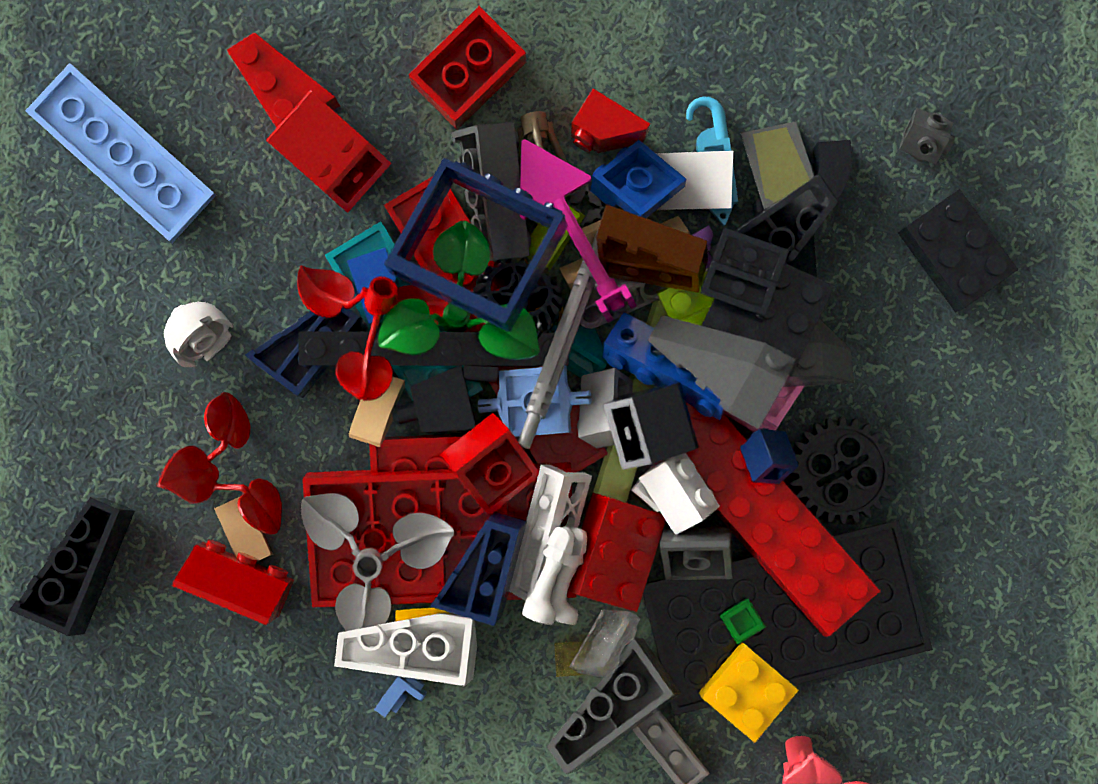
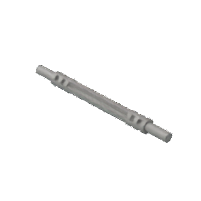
M595 236L592 248L599 259ZM584 260L581 263L526 409L528 416L518 440V444L523 448L530 449L540 420L546 417L596 283Z

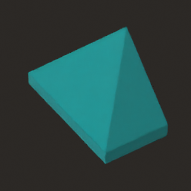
M554 325L550 332H556L558 325ZM579 326L569 352V366H567V369L580 378L583 375L604 371L608 365L606 360L602 358L603 346L594 328Z

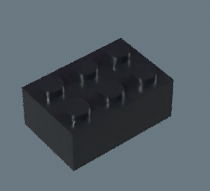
M960 189L898 232L954 312L966 308L1018 271L1016 265Z

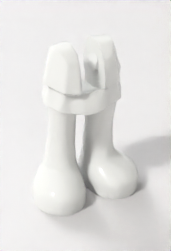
M557 527L548 538L547 548L542 552L547 557L545 566L532 593L525 601L522 613L527 618L543 624L551 625L554 624V621H558L564 624L575 625L578 618V610L567 602V592L578 566L583 564V554L586 553L587 534L581 528Z

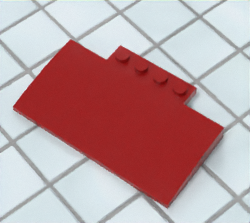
M465 434L385 437L381 447L369 444L371 470L307 472L303 477L304 497L335 493L344 495L354 502L358 510L359 522L350 534L354 537L361 551L366 548H373L382 554L398 544L392 530L397 521L408 514H431L443 519L452 526L454 535L444 555L433 566L425 569L410 567L402 560L401 550L396 551L387 560L383 561L379 575L371 580V588L379 587L385 589L390 595L392 604L433 603L476 535L489 518L440 456L443 451ZM571 462L534 463L538 471L541 464L552 465L564 472H571ZM537 479L495 512L526 521ZM572 484L568 495L569 498L572 496ZM568 514L562 519L560 527H564L567 524ZM307 533L312 607H335L336 599L345 587L351 584H360L365 587L364 581L358 578L354 572L353 564L356 557L352 554V548L346 538L338 549L327 550L315 544ZM570 591L567 592V598L577 597L576 594ZM511 592L508 593L507 600H523Z

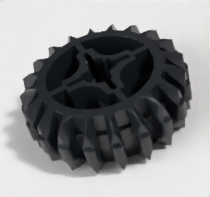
M524 257L519 262H514L512 258H508L506 264L497 260L494 263V267L487 266L484 273L477 277L473 293L500 306L508 304L529 264L526 263ZM548 267L544 269L524 306V309L529 312L535 323L537 339L541 336L542 331L548 333L552 328V324L558 321L559 311H561L563 305L561 298L562 287L557 286V276H549Z

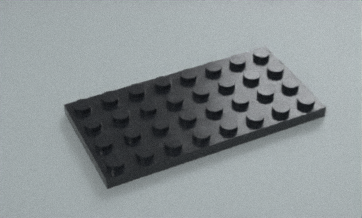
M892 520L832 536L878 587L880 592L833 634L824 637L753 556L732 561V579L665 580L664 578L646 583L643 598L659 661L682 693L670 702L673 715L676 716L711 707L700 696L699 691L738 646L719 615L746 598H749L766 628L746 639L743 643L792 685L933 650L899 520Z

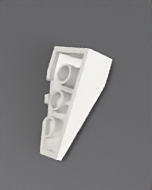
M438 613L339 632L334 666L465 686L473 680L477 651L475 621L459 615Z

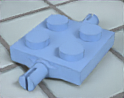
M567 366L563 368L546 417L540 420L535 435L571 433L570 412L572 405H591L592 398L578 399L579 397L591 396L590 390L571 392L567 380ZM542 367L499 371L500 388L497 398L479 399L478 405L491 404V406L478 407L479 413L498 411L502 422L510 429L515 437H520L528 416L526 409Z

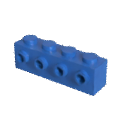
M623 312L604 342L602 358L613 368L618 370L624 369L630 372L646 385L660 387L680 382L686 403L694 406L700 414L707 417L713 416L720 420L726 411L719 405L721 399L709 388L701 389L695 383L697 378L685 367H677L648 341L654 327Z

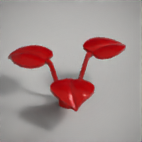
M302 265L298 271L297 288L304 305L316 315L328 318L336 317L341 312L342 307L351 309L365 298V307L374 316L365 353L363 355L359 352H348L339 358L336 365V377L341 386L354 397L363 401H371L381 397L388 390L393 378V371L389 361L381 356H371L380 317L387 314L397 303L406 299L423 300L429 307L430 315L436 313L443 317L445 307L449 304L413 285L397 288L394 281L382 276L374 278L369 288L363 287L361 293L353 298L355 290L352 282L338 272L312 269Z
M222 392L209 402L204 413V423L207 431L215 440L221 441L220 446L208 456H206L202 449L196 446L181 448L166 464L160 476L158 487L171 491L191 503L207 501L215 490L241 491L244 494L239 497L237 506L243 519L260 532L270 535L276 534L281 526L282 502L279 492L272 483L260 478L252 480L249 487L243 484H217L216 482L219 478V471L211 461L222 453L228 444L236 449L243 447L250 436V422L243 406L233 395L228 392Z

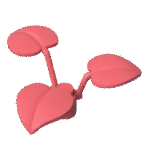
M796 736L786 740L785 748L788 762L783 763L784 775L782 784L842 783V776L838 770L814 754L811 738ZM853 781V782H847V783H843V784H868V783L860 782V781Z

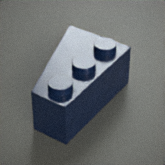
M343 307L339 315L333 318L322 317L310 311L298 319L296 323L282 332H278L270 340L255 350H251L245 356L296 396L304 398L329 365H299V331L356 332L364 320L350 309Z
M494 512L486 520L430 607L495 626L504 613L527 521Z

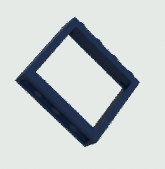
M443 158L384 265L391 275L510 333L568 227L563 211L555 208L550 202H545L543 205L532 200L533 196L523 189L515 188L513 191L502 186L503 182L493 175L485 174L483 177L473 172V168L465 162L461 164L455 161L454 163ZM453 183L549 228L506 308L410 262Z

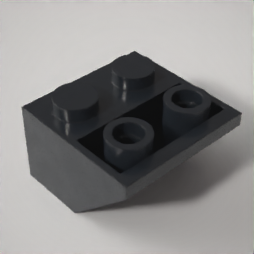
M680 382L621 395L603 404L622 470L653 464L699 448Z

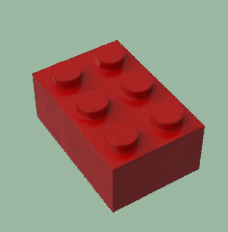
M478 6L408 76L411 84L458 130L527 63L526 52Z
M593 492L581 528L587 534L586 553L583 554V564L578 566L568 591L585 598L637 612L666 521L663 515Z

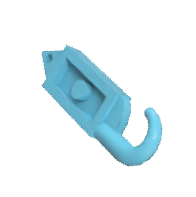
M700 97L693 100L686 111L687 120L691 121L694 111L703 106L711 110L714 124L713 128L706 129L697 137V152L731 151L723 106L711 97ZM734 167L731 208L709 209L722 226L726 225L733 206L738 203ZM724 214L726 218L722 219L720 218V215Z

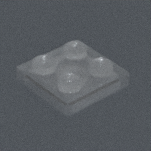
M602 610L569 667L579 674L607 678L608 675L617 669L620 663L619 656L624 647L634 639L637 633L636 626L640 618L631 611Z

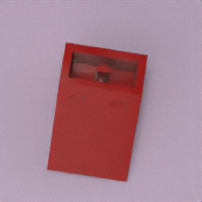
M311 90L266 139L271 146L347 213L392 164Z

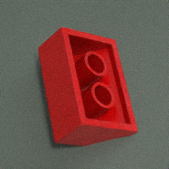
M208 539L207 543L201 542L196 544L174 579L172 586L265 625H268L280 616L294 582V579L287 577L288 572L274 565H269L268 568L256 564L257 558L239 552L236 557L235 554L225 551L226 545Z

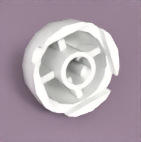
M192 302L180 305L173 310L164 329L166 347L181 366L194 367L197 366L194 362L195 360L204 356V359L208 361L225 347L231 338L228 329L229 327L233 328V325L212 304Z

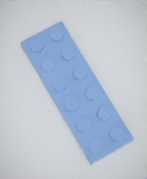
M71 63L63 69L25 110L171 243L181 235L216 196L213 191Z

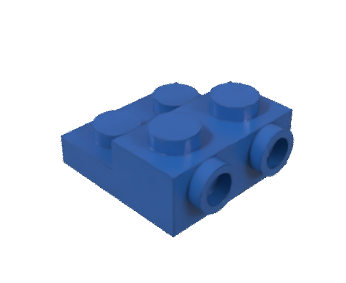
M638 140L629 148H622L617 153L615 159L606 166L603 164L594 171L591 177V192L607 205L615 208L620 207L626 212L647 218L685 187L687 179Z

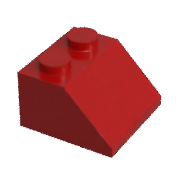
M592 89L572 121L571 137L575 139L573 143L583 151L590 153L591 150H594L597 153H603L629 147L638 140L644 143L650 123L597 90Z
M494 413L440 454L488 517L537 479L539 473L522 446L518 444L519 442L510 429Z

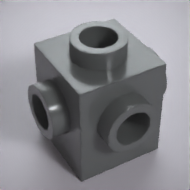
M916 107L903 132L899 150L911 154L916 160L928 161L936 165L941 154L947 155L954 143L955 137L951 136L953 122L947 120L945 116L939 113H929Z

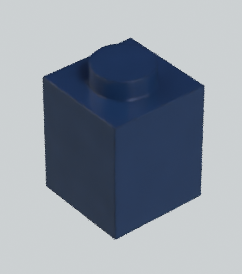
M768 428L756 430L752 433L751 438L740 447L753 482L779 484L799 467L786 431L770 430Z

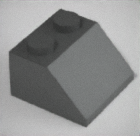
M718 525L706 528H688L676 535L671 528L663 529L660 549L665 580L732 579L731 528H723Z

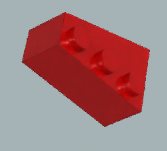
M255 32L227 49V52L276 128L310 90L332 110L340 106L335 96Z

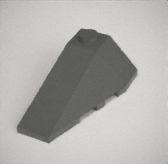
M663 315L648 339L651 344L677 367H685L697 378L695 383L701 389L709 388L721 399L719 405L728 413L757 429L760 428L796 360L764 342Z

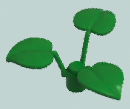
M459 221L442 232L436 239L433 257L435 263L443 272L448 274L458 273L457 285L463 287L465 273L471 276H479L484 273L490 261V248L485 236L475 225L467 221ZM414 298L400 301L391 308L381 325L378 342L380 348L391 349L409 355H419L430 351L436 345L439 338L438 325L443 326L446 332H464L467 328L472 329L474 325L486 323L479 332V341L489 353L507 359H527L537 356L539 353L536 326L532 316L524 308L509 333L481 318L470 320L469 312L450 303L445 307L443 317L436 313L430 315L426 302Z

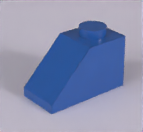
M385 247L347 260L358 294L361 293L363 287L369 288L371 281L376 277H387L398 286V278L391 275L384 265L389 256V252ZM364 298L361 300L368 323L372 325L374 316L367 311Z

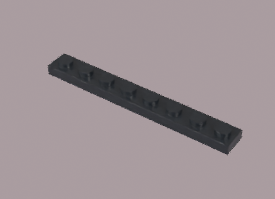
M299 331V365H337L339 358L348 352H359L364 355L370 332ZM376 332L371 356L384 357L391 366H543L555 332H542L538 338V355L527 359H507L489 353L479 341V332H439L436 345L430 351L419 355H409L391 349L380 348L378 343L380 332ZM569 355L566 360L565 366H569Z

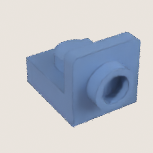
M397 676L374 710L383 717H386L390 710L397 713L407 699V696L403 694L404 691L422 701L427 691L422 689L425 684L420 679Z

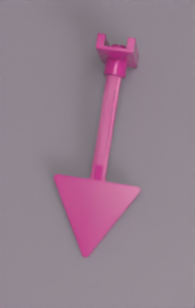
M524 139L521 141L520 189L533 196L532 200L543 205L545 202H550L555 208L563 211L568 225L566 230L598 284L596 290L601 298L595 302L609 323L614 320L609 312L610 310L615 312L625 306L624 302L626 301L631 310L637 307L625 284L618 287L614 278H609L565 201L567 195L590 183L592 180L591 176ZM520 215L521 219H527V217Z

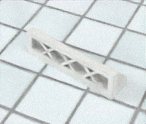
M541 464L509 592L526 601L544 569L547 557L542 552L547 548L548 538L554 529L561 526L562 519L567 514L569 517L564 527H569L570 529L573 527L578 528L591 475L587 473L564 472L552 465ZM572 482H578L575 493L569 498L568 495Z

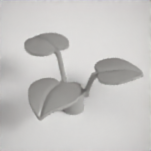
M328 493L306 496L301 502L302 521L312 541L323 549L336 550L346 538L352 548V554L356 557L353 569L356 576L364 581L365 587L360 584L348 585L339 593L335 603L336 615L346 631L385 624L388 620L392 607L389 593L383 588H371V580L379 575L383 561L387 560L396 551L401 550V558L408 566L417 569L431 567L444 555L454 535L452 526L443 519L427 513H412L399 519L393 527V536L398 544L382 554L373 548H366L361 551L354 537L350 534L359 522L358 510L353 501L341 494Z

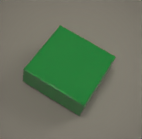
M749 598L742 600L719 615L737 645L766 628Z

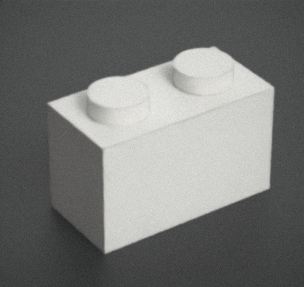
M686 453L662 461L639 477V480L675 535L703 521L720 507L712 491L707 487L696 470L694 463L688 458Z

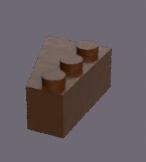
M606 204L596 235L599 260L609 277L699 293L708 262L707 240Z

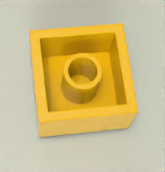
M742 642L699 691V694L708 704L755 743L799 690Z

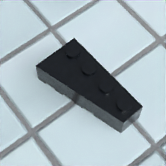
M90 497L66 530L63 540L57 548L52 549L46 558L48 561L38 575L32 577L26 586L27 590L20 600L15 601L9 611L66 636L85 634L135 510L106 498Z

